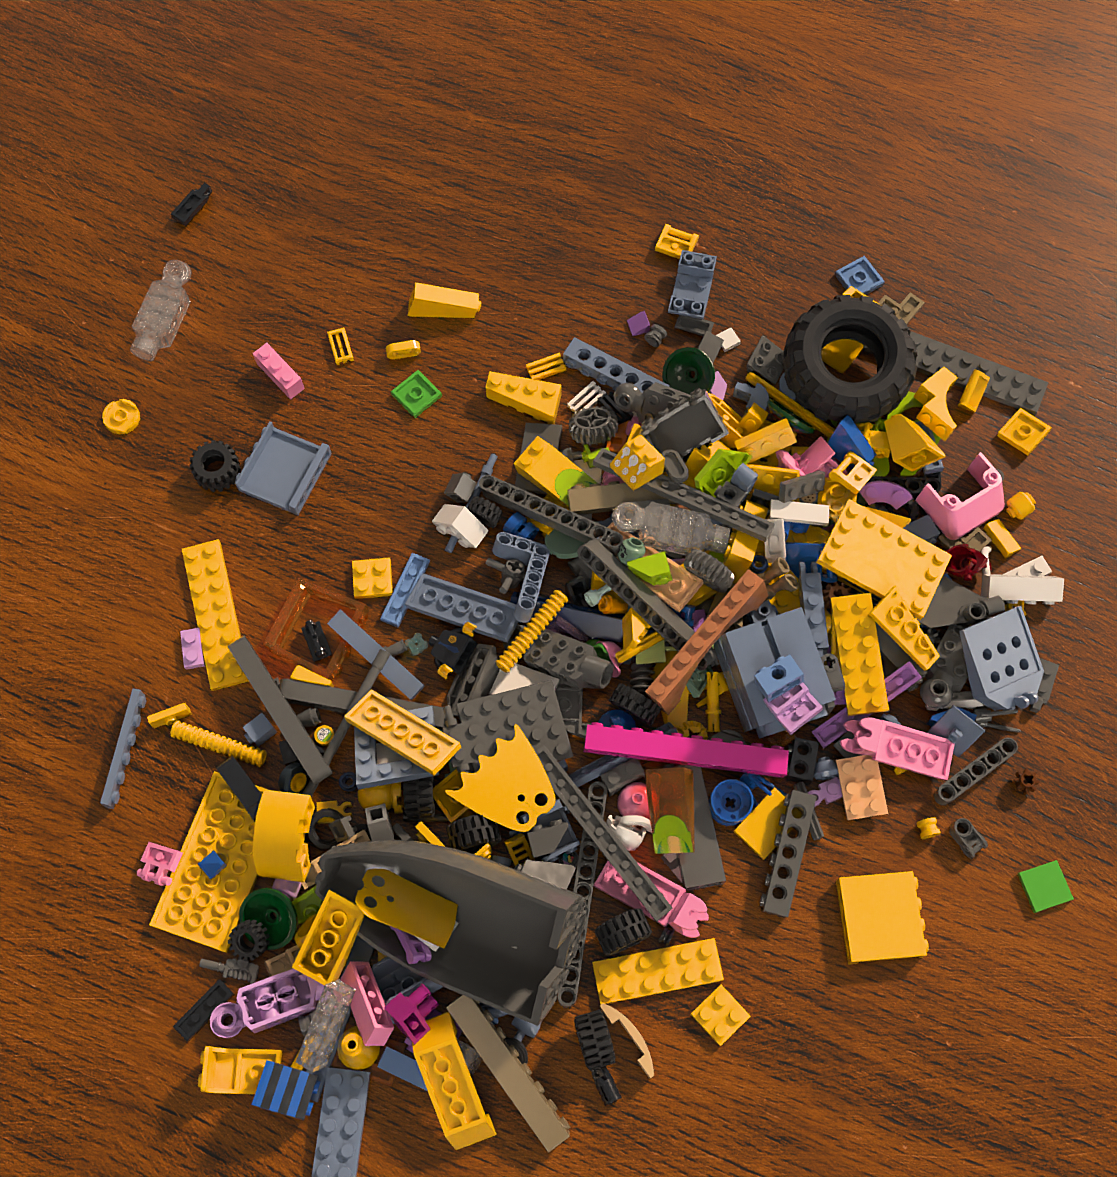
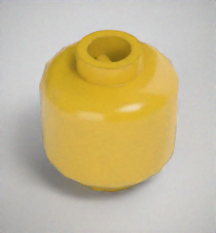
M1018 492L1007 500L1008 508L1006 511L1010 517L1022 520L1035 510L1034 505L1036 502L1028 492Z

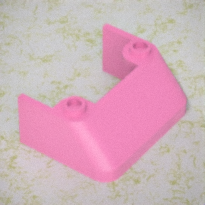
M982 453L976 456L967 470L984 490L961 502L958 497L952 494L940 497L928 483L916 498L917 503L950 540L961 538L998 515L1005 507L1001 475Z

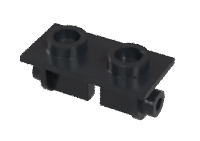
M306 621V625L301 629L314 662L331 656L332 652L320 622Z

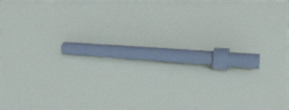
M491 454L486 465H483L480 471L481 476L474 488L473 495L468 500L466 508L473 497H479L482 491L479 481L483 476L492 474V468L498 458L497 455ZM451 535L445 548L446 552L452 553L458 540L456 536Z

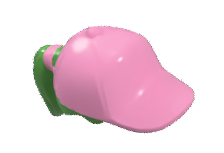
M592 639L585 643L594 647L599 658L614 664L612 677L616 678L620 675L619 666L622 663L616 660L615 653L622 649L617 644L609 641L602 642L599 639Z

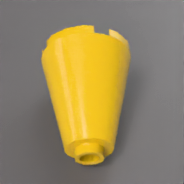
M354 1026L346 1030L340 1037L337 1052L339 1059L346 1067L352 1070H364L372 1066L380 1053V1046H365L358 1026Z

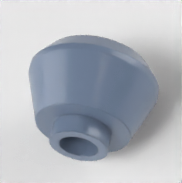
M829 757L817 759L818 762L815 764L813 776L816 780H828L838 777V769L834 760H830Z

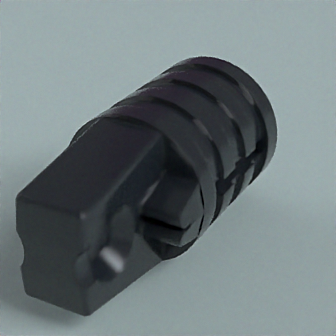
M606 1066L591 1070L604 1106H608L622 1098Z

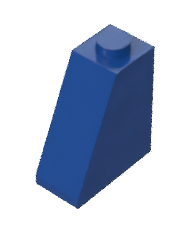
M847 415L838 424L828 441V445L835 452L833 457L842 462L847 452L852 451L873 466L875 462L872 460L876 453L852 418ZM850 464L848 467L852 470L855 465Z

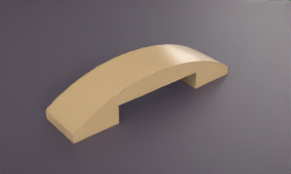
M601 1004L599 1008L610 1024L613 1025L619 1020L643 1054L637 1062L648 1078H652L654 1076L651 1055L639 1031L622 1013L609 1005Z

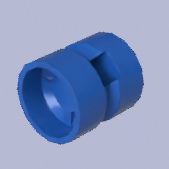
M516 512L505 523L503 531L533 541L538 534L539 528L531 522L527 523V518L521 513Z

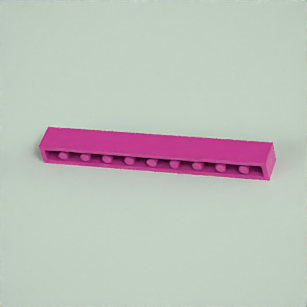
M596 722L586 727L583 751L781 778L787 775L789 751L783 750L781 746L765 748L763 744L752 743L751 746L743 745L742 741L726 743L720 738L703 740L702 736L697 735L687 738L683 737L681 733L664 735L662 731L652 730L651 733L643 732L641 728L625 730L623 726L611 725V728L603 727L602 723Z

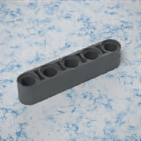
M1012 738L1002 739L943 783L934 793L935 801L942 806L951 803L1014 755L1018 749L1016 741ZM1002 745L1009 747L1010 752H1005ZM987 756L992 757L995 760V764L988 762ZM972 768H977L980 775H975L972 772ZM956 779L962 780L965 786L960 787ZM942 790L949 794V799L941 795Z

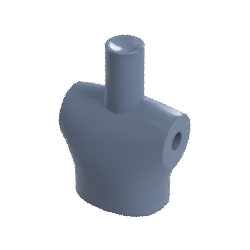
M517 1017L511 1023L518 1029L514 1038L520 1042L525 1035L534 1039L541 1025L540 1023L539 1026H536Z

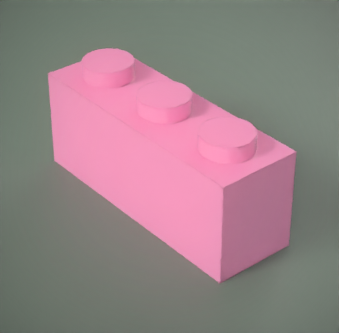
M268 343L253 353L257 365L290 400L305 389L301 378Z

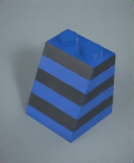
M266 1060L252 1105L304 1120L305 1115L310 1116L314 1103L310 1102L313 1093L317 1094L321 1081L317 1080L318 1075Z

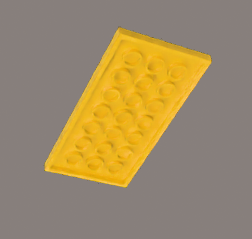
M214 771L180 851L183 853L175 873L171 872L170 878L172 883L169 886H165L149 925L227 953L231 945L228 944V940L231 938L228 936L232 932L231 930L240 923L239 911L241 904L252 893L258 874L253 854L255 822L218 772ZM256 786L257 789L260 791L261 794H263V792H264L265 790H268V789H265V788ZM214 850L227 866L210 879L198 863Z

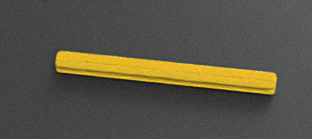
M753 372L747 374L745 379L754 386L757 383L761 384L771 398L831 438L835 431L833 427L815 417L810 411L804 409L797 402Z

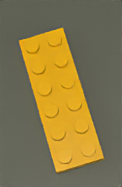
M871 593L833 597L830 601L841 674L845 681L844 695L847 715L854 716L888 712L889 706L876 623L869 615L873 609Z
M372 689L344 716L348 723L434 776L461 748L460 742Z
M715 938L592 962L600 1005L724 980Z

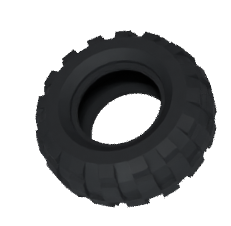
M851 295L835 296L831 301L828 299L822 300L811 306L808 312L801 314L788 334L782 365L785 369L784 378L788 389L795 393V400L804 409L809 408L815 413V417L825 422L828 419L839 424L847 415L852 418L854 423L859 422L861 424L877 421L879 417L890 414L898 407L903 398L906 397L915 379L917 371L916 358L918 354L916 343L910 338V329L902 318L898 319L894 315L895 311L885 303L882 306L873 302L874 298L863 295L860 298H852ZM840 339L858 341L865 345L874 355L877 364V374L863 382L851 383L842 381L826 369L822 361L821 350L827 344Z

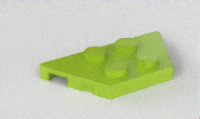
M718 449L694 478L696 489L716 498L714 493L718 486L721 485L723 487L726 481L730 483L737 468L742 463L747 465L752 456L746 452Z

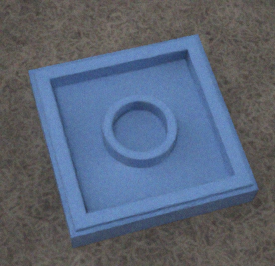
M865 256L835 271L834 274L846 290L852 286L865 295L883 286L885 283Z

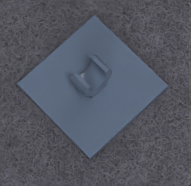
M953 705L927 733L951 741L954 744L953 754L959 758L985 732V729Z

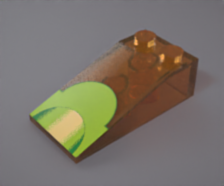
M685 767L647 769L646 792L655 854L695 853L693 770Z

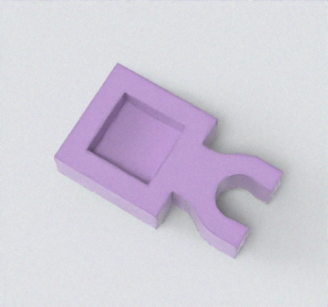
M838 777L819 784L820 790L808 792L810 795L817 796L814 807L818 806L822 800L829 804L843 798Z

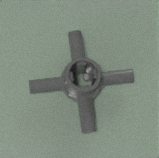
M489 557L486 561V565L501 571L502 586L499 589L501 593L505 594L509 588H517L519 583L523 581L525 567L521 561L511 559L505 565Z

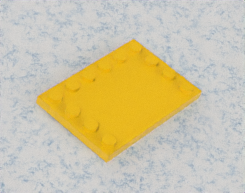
M848 499L816 563L881 599L892 587L897 586L903 601L906 600L909 605L908 609L911 614L921 620L929 607L952 555Z

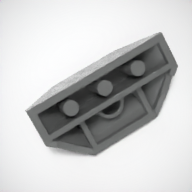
M478 644L460 676L456 674L447 695V704L451 706L453 716L458 717L455 706L457 703L490 695L491 688L499 673L498 666L495 663L497 660L496 647Z

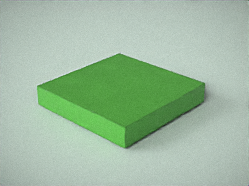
M419 370L391 391V395L414 418L442 397V393Z
M1057 860L1017 874L1034 913L1074 900Z

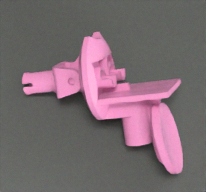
M822 436L801 456L796 452L791 456L782 449L776 451L779 461L777 468L800 470V476L820 470L825 472V477H829V473L836 469L841 462L833 457L835 452ZM847 467L843 474L848 475L851 469Z

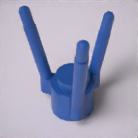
M744 773L740 778V781L752 790L758 786L771 796L772 793L762 784L764 783L771 789L775 787L783 796H786L785 792L758 774ZM753 796L754 807H756L758 803Z

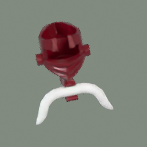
M968 544L951 547L945 551L952 555L945 571L964 578V581L972 580V576L978 572L990 574L992 569L988 553L991 552L992 547H984L981 552L968 547Z

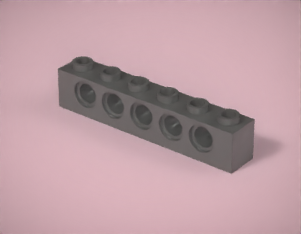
M792 790L790 794L785 796L783 806L787 807L785 814H781L779 826H782L780 834L777 833L774 845L777 848L775 854H771L769 862L772 869L770 874L767 873L764 883L767 886L766 894L762 893L759 906H763L762 912L784 918L789 916L817 796ZM793 808H798L801 811V818L797 819L792 816ZM788 828L796 830V838L792 839L787 835ZM786 847L792 851L790 859L782 855L783 848ZM780 867L785 868L787 871L785 879H781L777 874V870ZM777 887L782 890L783 895L781 899L774 898L772 894L774 888Z

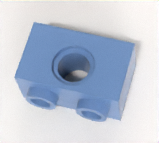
M790 654L786 657H779L774 661V664L759 669L756 675H754L755 684L768 703L804 682V674ZM781 674L783 678L777 680L773 676Z

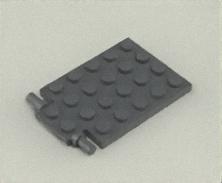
M552 680L457 703L455 706L460 724H457L456 718L453 717L451 706L443 707L446 718V727L442 728L443 733L460 742L461 748L450 759L452 767H457V771L460 774L461 772L469 773V764H472L474 773L479 771L480 763L478 756H494L497 753V738L507 741L513 740L515 737V724L520 727L535 752L545 745L556 761L574 757Z

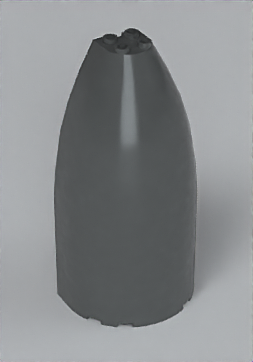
M380 840L333 846L329 851L321 855L319 865L322 872H319L316 876L315 884L317 885L315 893L322 901H324L328 890H331L356 904V895L358 890L364 887L362 879L367 870L386 869L436 895L458 904L456 922L459 924L452 932L445 948L439 947L436 952L429 948L431 951L430 961H418L415 964H409L406 959V952L395 930H392L389 925L373 920L365 915L357 935L376 950L438 985L536 1026H539L557 999L560 987L564 985L569 970L566 968L570 966L572 959L575 958L586 918V910L584 908L587 902L585 897L490 859L458 849L419 841ZM374 876L372 878L374 885L378 887L384 886L385 881L382 877ZM369 896L364 899L366 906L371 908L377 906V901L373 897ZM387 896L389 902L394 901L392 896Z

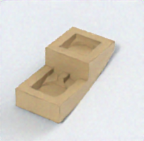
M297 945L264 962L270 977L293 969L292 966L300 951Z

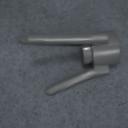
M986 705L973 709V714L977 715L974 722L982 728L988 727L1017 733L1021 731L1013 727L988 723V721H992V716L1018 713L1017 709L991 712L990 708Z

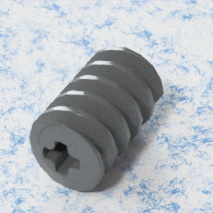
M635 655L631 659V662L634 664L631 665L632 672L630 677L633 679L630 680V688L644 696H648L645 691L649 688V683L654 682V678L649 677V675L655 674V671L650 670V667H655L656 664H636Z

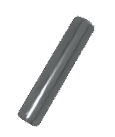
M798 782L793 785L794 790L808 794L804 782ZM813 810L809 830L813 840H819L824 837L815 810Z

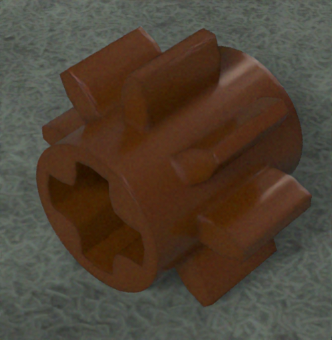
M1026 768L1023 774L1020 771L1015 773L1018 778L1013 779L1012 783L1016 784V791H1023V794L1026 795L1029 790L1031 792L1037 790L1034 785H1037L1040 781L1036 780V772L1031 773Z

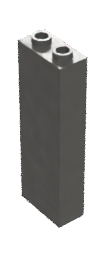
M674 764L664 765L659 771V777L667 815L679 817L691 833L693 852L676 853L683 888L686 891L722 885L726 882V877L701 767L675 766Z

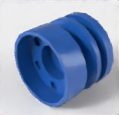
M736 779L720 782L713 789L708 800L712 818L717 823L725 826H734L741 823L751 813L754 805L750 788ZM727 801H728V802H730V801H733V802H734V804L732 805V808H731L730 806H729V807H726V806H725V804L727 803Z

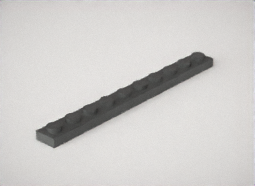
M602 448L593 460V466L619 477L610 468V463L617 454ZM663 474L641 486L763 542L767 541L774 529L775 524L683 483H674Z
M543 745L535 753L543 765L553 791L657 922L673 909L545 745Z

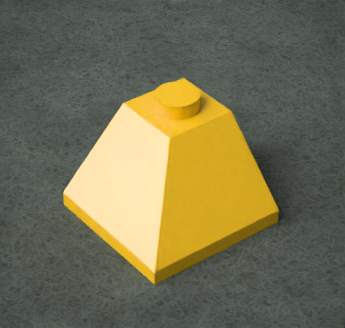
M457 769L433 788L434 800L451 823L476 813L445 792V790L456 791L462 788L461 774L458 773Z

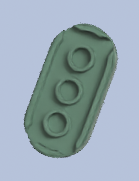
M555 529L545 536V545L550 550L549 554H554L557 558L561 559L578 557V548L585 544Z

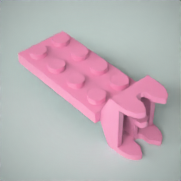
M864 718L860 721L850 720L843 724L847 731L854 734L853 739L847 738L840 741L841 747L846 751L858 755L872 756L874 761L943 781L948 780L954 744L948 739L875 718Z
M607 861L594 883V887L633 909H642L645 916L654 920L614 867ZM639 864L673 908L659 919L657 923L665 927L669 924L675 931L686 937H699L700 934L697 930L698 925L696 922L698 920H709L705 903L693 894L685 893L686 889Z

